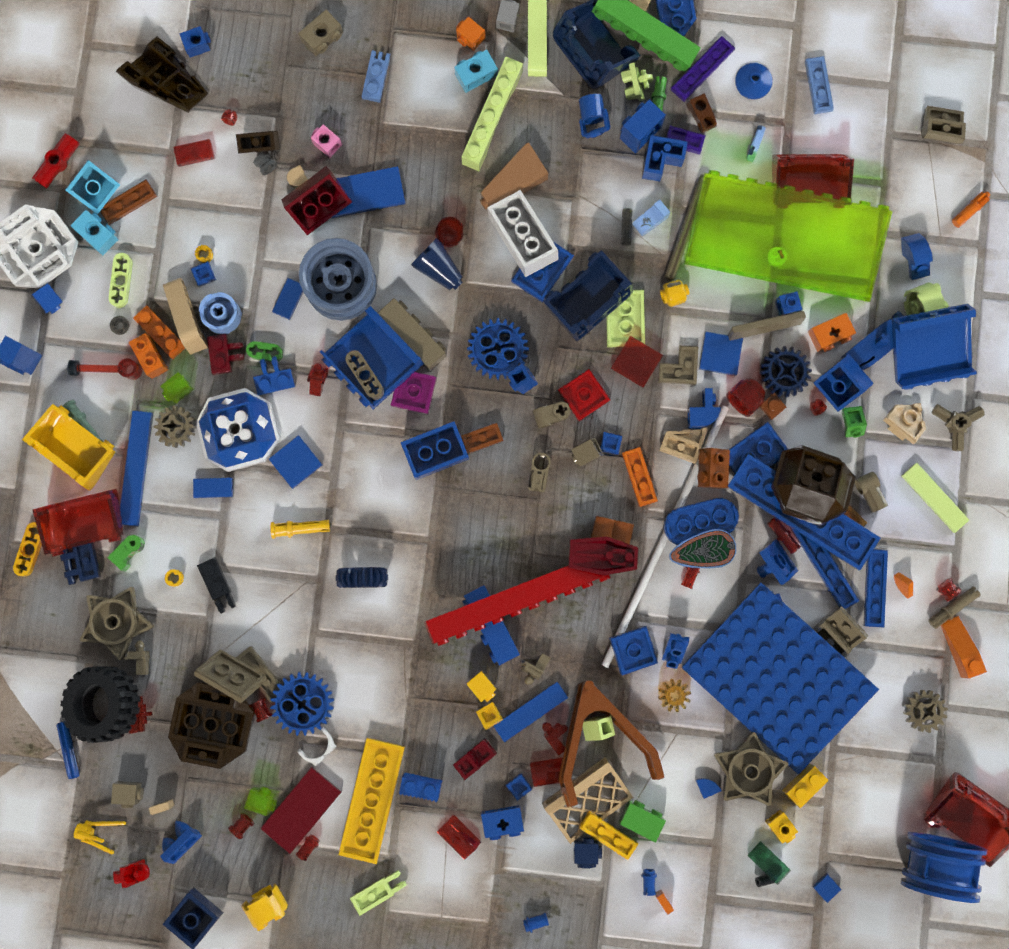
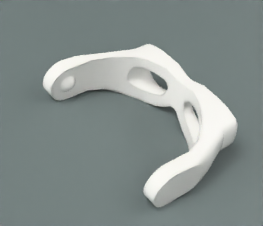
M322 727L321 730L328 738V747L322 756L309 758L301 749L297 751L304 760L312 763L314 766H317L337 747L331 734L325 727Z

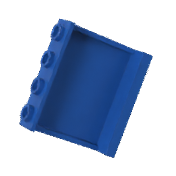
M963 304L892 318L895 382L902 389L909 390L915 386H929L935 382H949L951 379L968 378L970 375L977 374V371L972 368L971 318L976 317V309L969 304Z
M370 306L365 310L367 315L329 350L325 353L321 350L320 353L323 356L321 360L328 368L332 366L336 370L334 374L340 381L345 379L348 383L346 387L353 394L357 392L360 395L358 400L365 407L370 406L374 410L398 386L406 381L412 373L417 371L423 365V362ZM356 350L362 354L383 386L384 395L379 400L369 398L347 365L345 358L350 351ZM352 357V362L359 368L361 365L357 360L358 358ZM366 370L360 373V379L366 380L370 376V372ZM371 382L369 384V386L372 389L371 393H374L376 395L378 393L377 390L379 388L376 389L373 383Z

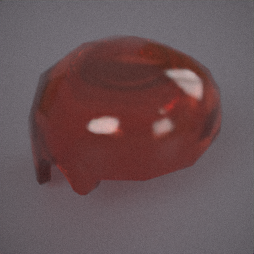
M445 217L437 224L435 237L440 240L444 247H455L463 238V224L455 217Z

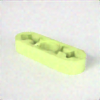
M118 253L113 259L109 302L116 308L125 307L129 298L133 261L125 253ZM123 258L127 261V263L123 264V270L126 273L122 272V265L119 264V261H122ZM124 276L125 283L117 285V277ZM118 295H120L123 299L117 303L114 298H118Z

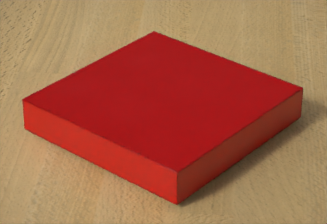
M590 369L558 389L559 394L569 405L570 410L578 421H581L610 401V398Z

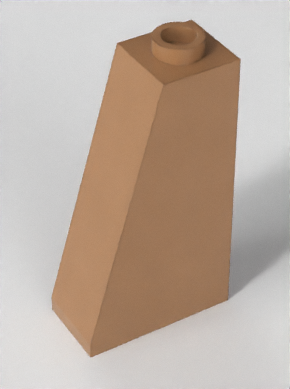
M529 142L520 149L482 190L480 202L485 210L487 207L519 190L524 194L548 180L549 173Z

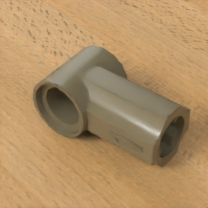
M874 472L855 479V486L858 492L864 496L872 513L888 506L879 488L880 481Z

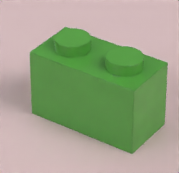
M634 800V802L628 801L618 821L619 824L656 843L666 822L662 817L663 814L655 809H652V811L645 809V804Z

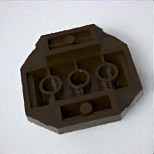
M801 445L781 452L771 488L780 504L782 513L821 526L846 513L856 477L840 458Z
M198 682L176 698L168 738L178 753L177 755L181 762L221 769L247 751L255 712L246 700L239 703L213 686ZM210 719L216 722L214 730L208 726Z

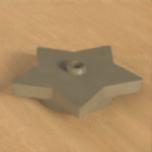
M129 587L112 598L94 595L86 596L90 618L80 641L103 643L119 660H123V656L126 655L134 637L154 628V625L137 611L134 587ZM116 618L118 620L117 625L114 624V619Z
M751 732L738 749L714 753L715 759L726 775L723 799L725 801L750 796L767 806H771L772 784L778 775L789 765L788 762L767 754L755 732ZM748 767L752 768V773L750 774L746 773Z

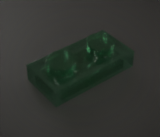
M761 841L747 855L777 885L791 871Z

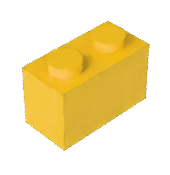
M809 763L782 791L795 805L801 808L829 780L816 766Z

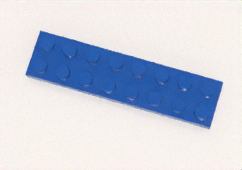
M747 454L729 482L728 488L860 571L881 538L844 514L818 526L782 513L780 504L771 488L775 470Z

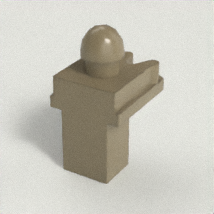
M139 640L135 644L136 651L126 652V656H123V659H136V675L149 674V651H144L145 645Z
M542 653L535 666L521 660L522 671L528 674L525 677L527 685L533 684L535 678L538 680L541 677L550 657Z

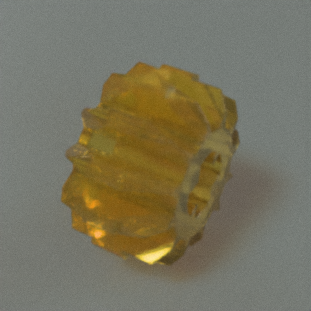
M673 679L669 681L670 686L663 682V686L666 689H658L659 692L664 693V695L658 696L659 700L665 699L661 706L665 707L668 705L667 710L670 712L673 706L676 712L680 710L679 705L686 709V705L683 702L690 703L691 701L685 698L686 695H691V691H684L688 685L683 684L681 686L682 681L680 679L677 680L676 685ZM677 690L679 697L671 700L673 697L670 696V693H674Z

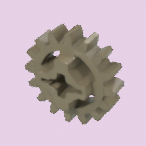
M173 406L172 410L166 407V413L159 412L161 418H155L158 425L153 426V428L158 429L155 436H161L158 440L159 442H165V446L168 447L172 444L174 448H177L178 444L185 446L184 441L191 442L189 436H195L192 429L197 428V426L192 425L195 418L190 417L191 412H185V408L180 407L178 409L177 406ZM176 424L181 426V427L174 428V430L171 429V428H169V427L176 426Z
M921 689L920 694L912 692L914 697H907L909 704L903 705L907 708V711H904L903 714L909 716L906 722H913L911 727L914 729L918 727L920 732H923L925 729L926 732L931 733V728L939 730L937 725H944L942 718L948 717L943 714L944 711L948 710V708L942 706L945 700H938L940 695L937 693L933 695L931 690H928L926 693L925 690ZM922 698H929L928 700H925V702L919 701ZM926 720L932 721L928 724H922L923 722L925 723Z

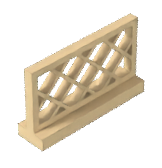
M604 757L572 781L576 797L583 798L581 808L564 806L566 804L561 789L542 802V805L571 844L585 834L584 831L579 829L584 812L588 813L591 811L596 815L600 814L599 817L604 820L634 797ZM611 772L614 776L613 785L603 784L604 776ZM599 786L597 796L587 795L588 788ZM602 787L612 788L611 798L600 797ZM615 789L624 790L627 796L621 800L614 799ZM586 799L596 800L595 810L584 809ZM600 801L610 802L609 809L605 812L598 811ZM559 809L567 810L566 819H557L554 813ZM570 810L580 812L579 822L569 820ZM568 824L578 825L577 832L570 837L567 833Z

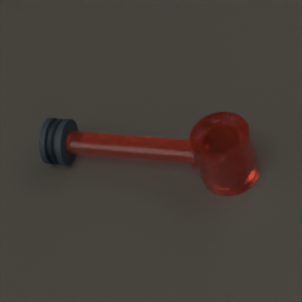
M130 358L121 360L118 365L80 364L78 360H69L67 365L68 374L71 376H78L80 372L119 373L129 380H136L142 374L141 365ZM133 365V371L128 374L127 368Z

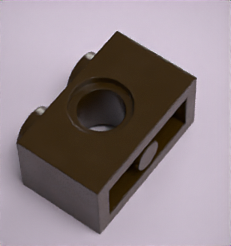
M278 131L236 134L238 154L280 150Z

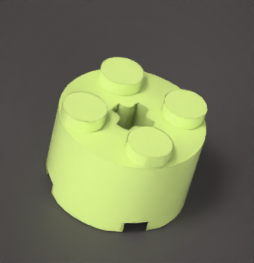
M925 283L906 291L904 297L907 296V301L904 302L907 315L949 307L942 296L941 287L938 283Z

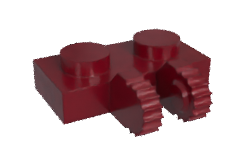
M226 334L207 337L212 375L232 373L231 362L245 359L244 354L230 355L229 350L243 348V343L228 344Z

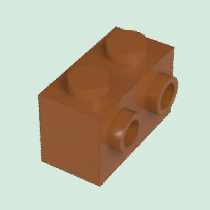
M703 448L699 450L698 487L728 488L730 450Z

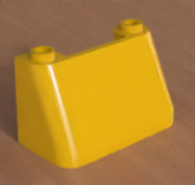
M52 404L22 440L63 470L81 486L91 491L115 454L113 450L115 446L106 439L102 442L68 416L70 412L62 405L57 407Z

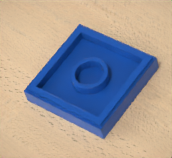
M705 332L699 370L737 376L743 338L730 341L728 335Z
M299 435L269 458L270 462L292 489L323 466Z
M647 626L609 638L620 675H625L658 663Z

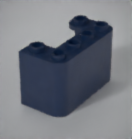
M602 250L599 253H593L588 258V269L580 271L571 284H565L561 292L558 290L555 292L553 290L550 291L543 301L548 311L575 341L582 339L633 293L632 283Z

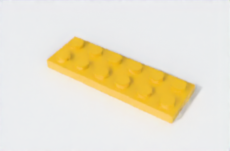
M367 737L338 855L377 864L405 746Z

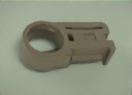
M537 453L532 459L531 470H534V472L531 474V487H528L531 491H545L551 464L550 457L545 453ZM538 455H541L539 467L537 469L535 467L534 461ZM545 455L548 459V465L545 469H542Z

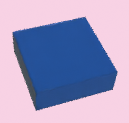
M208 261L191 268L199 287L216 280Z
M604 432L600 446L602 452L618 455L622 436Z
M522 773L506 784V787L517 801L533 789Z
M827 873L812 886L827 903L842 890Z

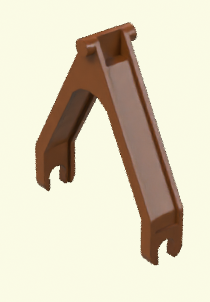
M590 680L580 682L577 685L576 699L558 777L567 807L578 804L571 777L583 722L589 714L596 711L604 713L606 716H611L612 722L645 755L652 780L664 778V772L656 748Z

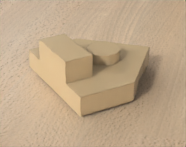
M921 403L895 405L883 420L889 425L887 428L902 441L907 439L912 444H915L926 430L925 421H923L921 413Z

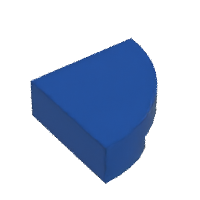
M705 778L695 779L703 799L722 791L712 780Z

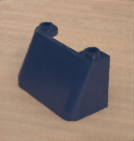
M590 0L565 11L553 30L554 41L592 89H597L627 69L629 64L635 63L641 56L632 45H627L622 49L602 24V20L598 19L591 12L598 0Z

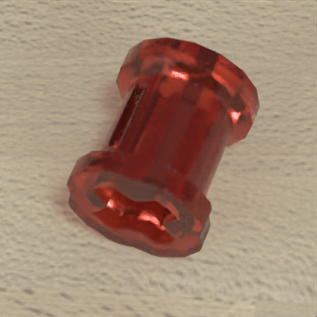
M266 698L250 704L257 717V723L272 716L265 703Z
M243 812L239 815L240 818L234 825L228 827L229 831L238 839H242L246 830L255 824Z

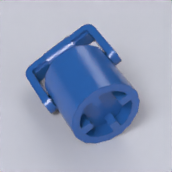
M588 94L581 97L578 101L581 118L579 119L581 135L588 139L609 131V115L607 109H604L602 95ZM604 121V127H599L587 133L586 125Z

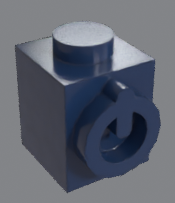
M591 837L575 840L574 864H577L578 868L585 869L596 867L598 859H602V846H599L598 841H594V838Z

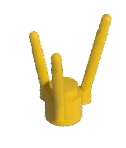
M86 820L84 824H77L74 830V838L107 853L114 854L113 850L97 843H103L104 839L94 836L95 829L92 826L126 825V822H92Z

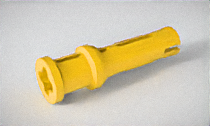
M290 520L287 523L271 522L272 539L281 536L292 538L296 534L330 532L329 520L293 523Z

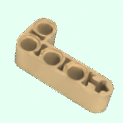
M182 278L163 284L179 338L186 350L192 355L207 349V340L199 328L187 288Z

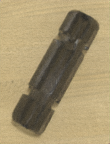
M624 208L622 211L621 235L623 236L621 237V244L624 246L631 245L632 236L630 235L632 234L631 218L633 210L630 208Z

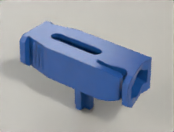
M897 311L895 314L892 315V318L902 317L904 315L900 311ZM892 319L886 320L842 355L841 358L843 359L849 354L859 366L862 365L860 368L863 371L879 361L894 348Z

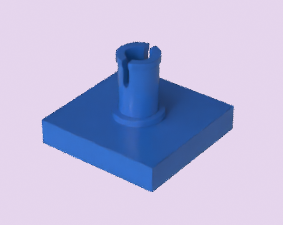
M777 539L770 542L759 552L766 562L757 567V572L762 578L773 573L780 585H783L799 571Z

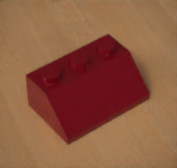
M327 166L281 199L284 209L306 235H309L352 203L339 181Z

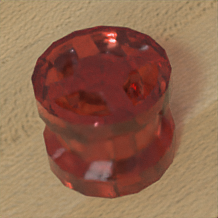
M948 578L936 588L939 593L944 595L946 602L955 598L962 591L959 586L953 583L952 578Z

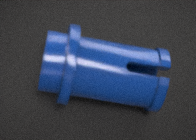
M644 869L641 877H643V895L654 896L656 895L655 878L657 874L654 869Z
M546 913L532 918L526 917V920H523L526 932L530 931V933H533L532 930L549 926Z

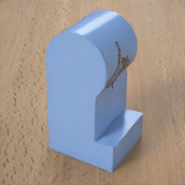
M658 200L643 215L638 217L632 225L641 236H644L669 217L670 211L661 200Z

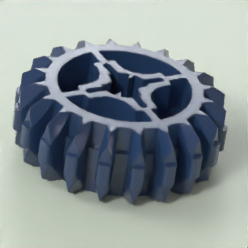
M783 346L781 350L777 347L774 349V352L770 351L768 353L769 357L765 356L763 358L765 363H762L760 367L764 370L760 371L759 374L765 376L761 379V382L767 381L768 383L765 388H773L770 392L771 394L778 391L777 396L781 397L784 392L785 398H788L790 393L792 396H796L797 391L801 393L804 391L803 387L809 385L806 380L811 379L808 373H811L812 369L806 368L810 365V361L804 362L807 356H799L801 350L794 353V347H790L788 351L786 346ZM779 358H788L794 362L788 364ZM773 363L776 365L775 368L777 370V375L774 378L771 372ZM797 366L800 371V377L798 381L796 379L797 376L794 373V370ZM792 367L786 375L779 377L785 369ZM785 380L788 384L791 383L792 386H783L777 382Z
M339 568L336 573V581L339 588H379L387 586L388 574L385 568Z

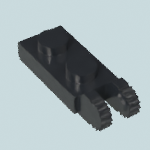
M216 557L197 565L218 611L221 614L225 612V607L220 600L223 596H226L228 605L231 608L236 607L231 595L232 591Z

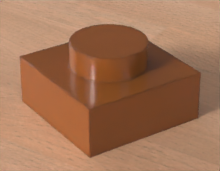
M775 393L759 405L770 420H773L787 408Z

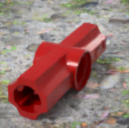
M65 133L55 148L45 154V161L32 179L47 189L58 173L66 169L67 161L80 143ZM59 158V161L53 164L54 160Z

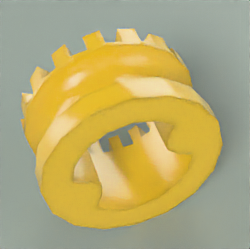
M201 245L196 248L195 256L201 263L210 262L213 259V252L208 246ZM201 251H208V256L200 258Z
M169 570L165 574V582L172 587L179 586L184 581V575L180 570ZM172 573L179 576L177 583L170 581L169 577Z

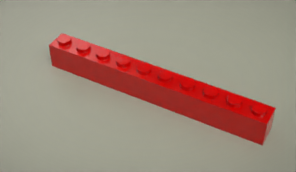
M568 565L427 620L424 624L432 644L437 643L438 646L448 643V638L456 636L457 639L468 635L467 631L474 628L475 632L486 628L485 624L492 621L494 625L504 621L503 616L510 614L512 618L522 614L521 609L528 607L529 610L540 606L539 602L546 600L547 603L557 600V595L564 593L567 596L575 593V588L582 586V589L593 586L592 581L599 579L600 582H603L611 577L610 575L604 576L571 569Z

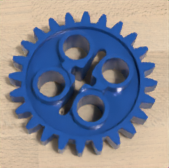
M497 318L496 323L489 319V325L482 322L483 328L476 327L478 333H471L474 340H468V343L472 346L467 347V351L473 353L469 354L468 358L474 359L471 362L472 366L478 365L476 372L481 369L483 370L482 376L488 373L489 379L493 375H496L497 380H499L500 375L507 379V373L520 364L525 365L522 359L528 358V355L523 353L529 351V348L524 346L528 343V340H522L525 333L519 334L520 327L514 329V322L507 325V319L503 323H500L499 318ZM508 334L510 339L507 342H503L500 340V336ZM483 339H490L492 343L490 346L485 347L481 342ZM499 345V348H502L500 353H497L495 346ZM483 351H491L484 355L482 354ZM507 352H513L515 357L512 360H507L504 355ZM488 357H495L497 361L495 364L489 365L486 363V359Z
M299 671L296 678L291 673L290 680L285 677L283 678L284 685L281 683L277 684L280 690H273L277 697L270 699L272 702H275L270 709H276L272 717H279L276 724L282 722V730L289 727V734L294 729L296 730V736H298L300 731H303L304 736H306L307 730L314 734V727L321 730L322 726L320 723H328L325 717L332 716L328 710L334 709V706L329 705V703L334 701V698L328 697L332 694V690L326 691L329 684L322 685L323 678L317 681L316 674L310 678L309 672H306L305 676L302 677ZM303 685L306 688V693L298 694L296 686ZM289 692L293 693V695H294L298 700H296L295 698L291 697L288 693H289ZM318 697L322 703L320 706L315 707L311 704V699ZM306 700L305 705L314 710L316 715H313L305 706L299 707V701ZM284 701H292L294 708L291 710L285 709ZM307 713L309 720L306 722L300 721L299 714Z

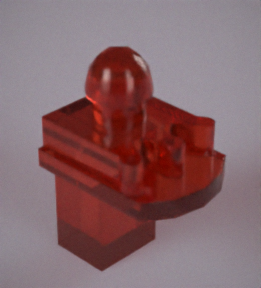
M319 363L311 366L307 382H310L309 395L321 397L323 384L329 371L328 368L323 369Z
M548 722L543 723L542 729L545 731L543 734L545 739L558 755L562 754L565 747L558 738L568 730V727L566 725L561 726L559 723H556L553 727Z

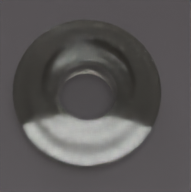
M116 316L110 322V329L117 335H123L129 329V321L123 316ZM119 323H123V327L121 329L117 328V325Z

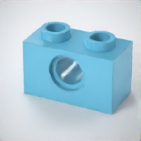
M488 50L479 51L472 58L462 60L454 67L455 75L465 93L498 75V68ZM475 67L480 69L478 72L471 71Z
M85 210L72 223L71 227L100 254L104 255L119 240L114 236L116 231L108 224L103 226L100 223L102 219L95 212L90 214ZM99 228V232L93 235L94 229Z

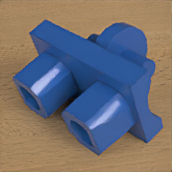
M670 633L662 655V660L666 661V667L678 668V665L683 660L690 637H681L680 634Z

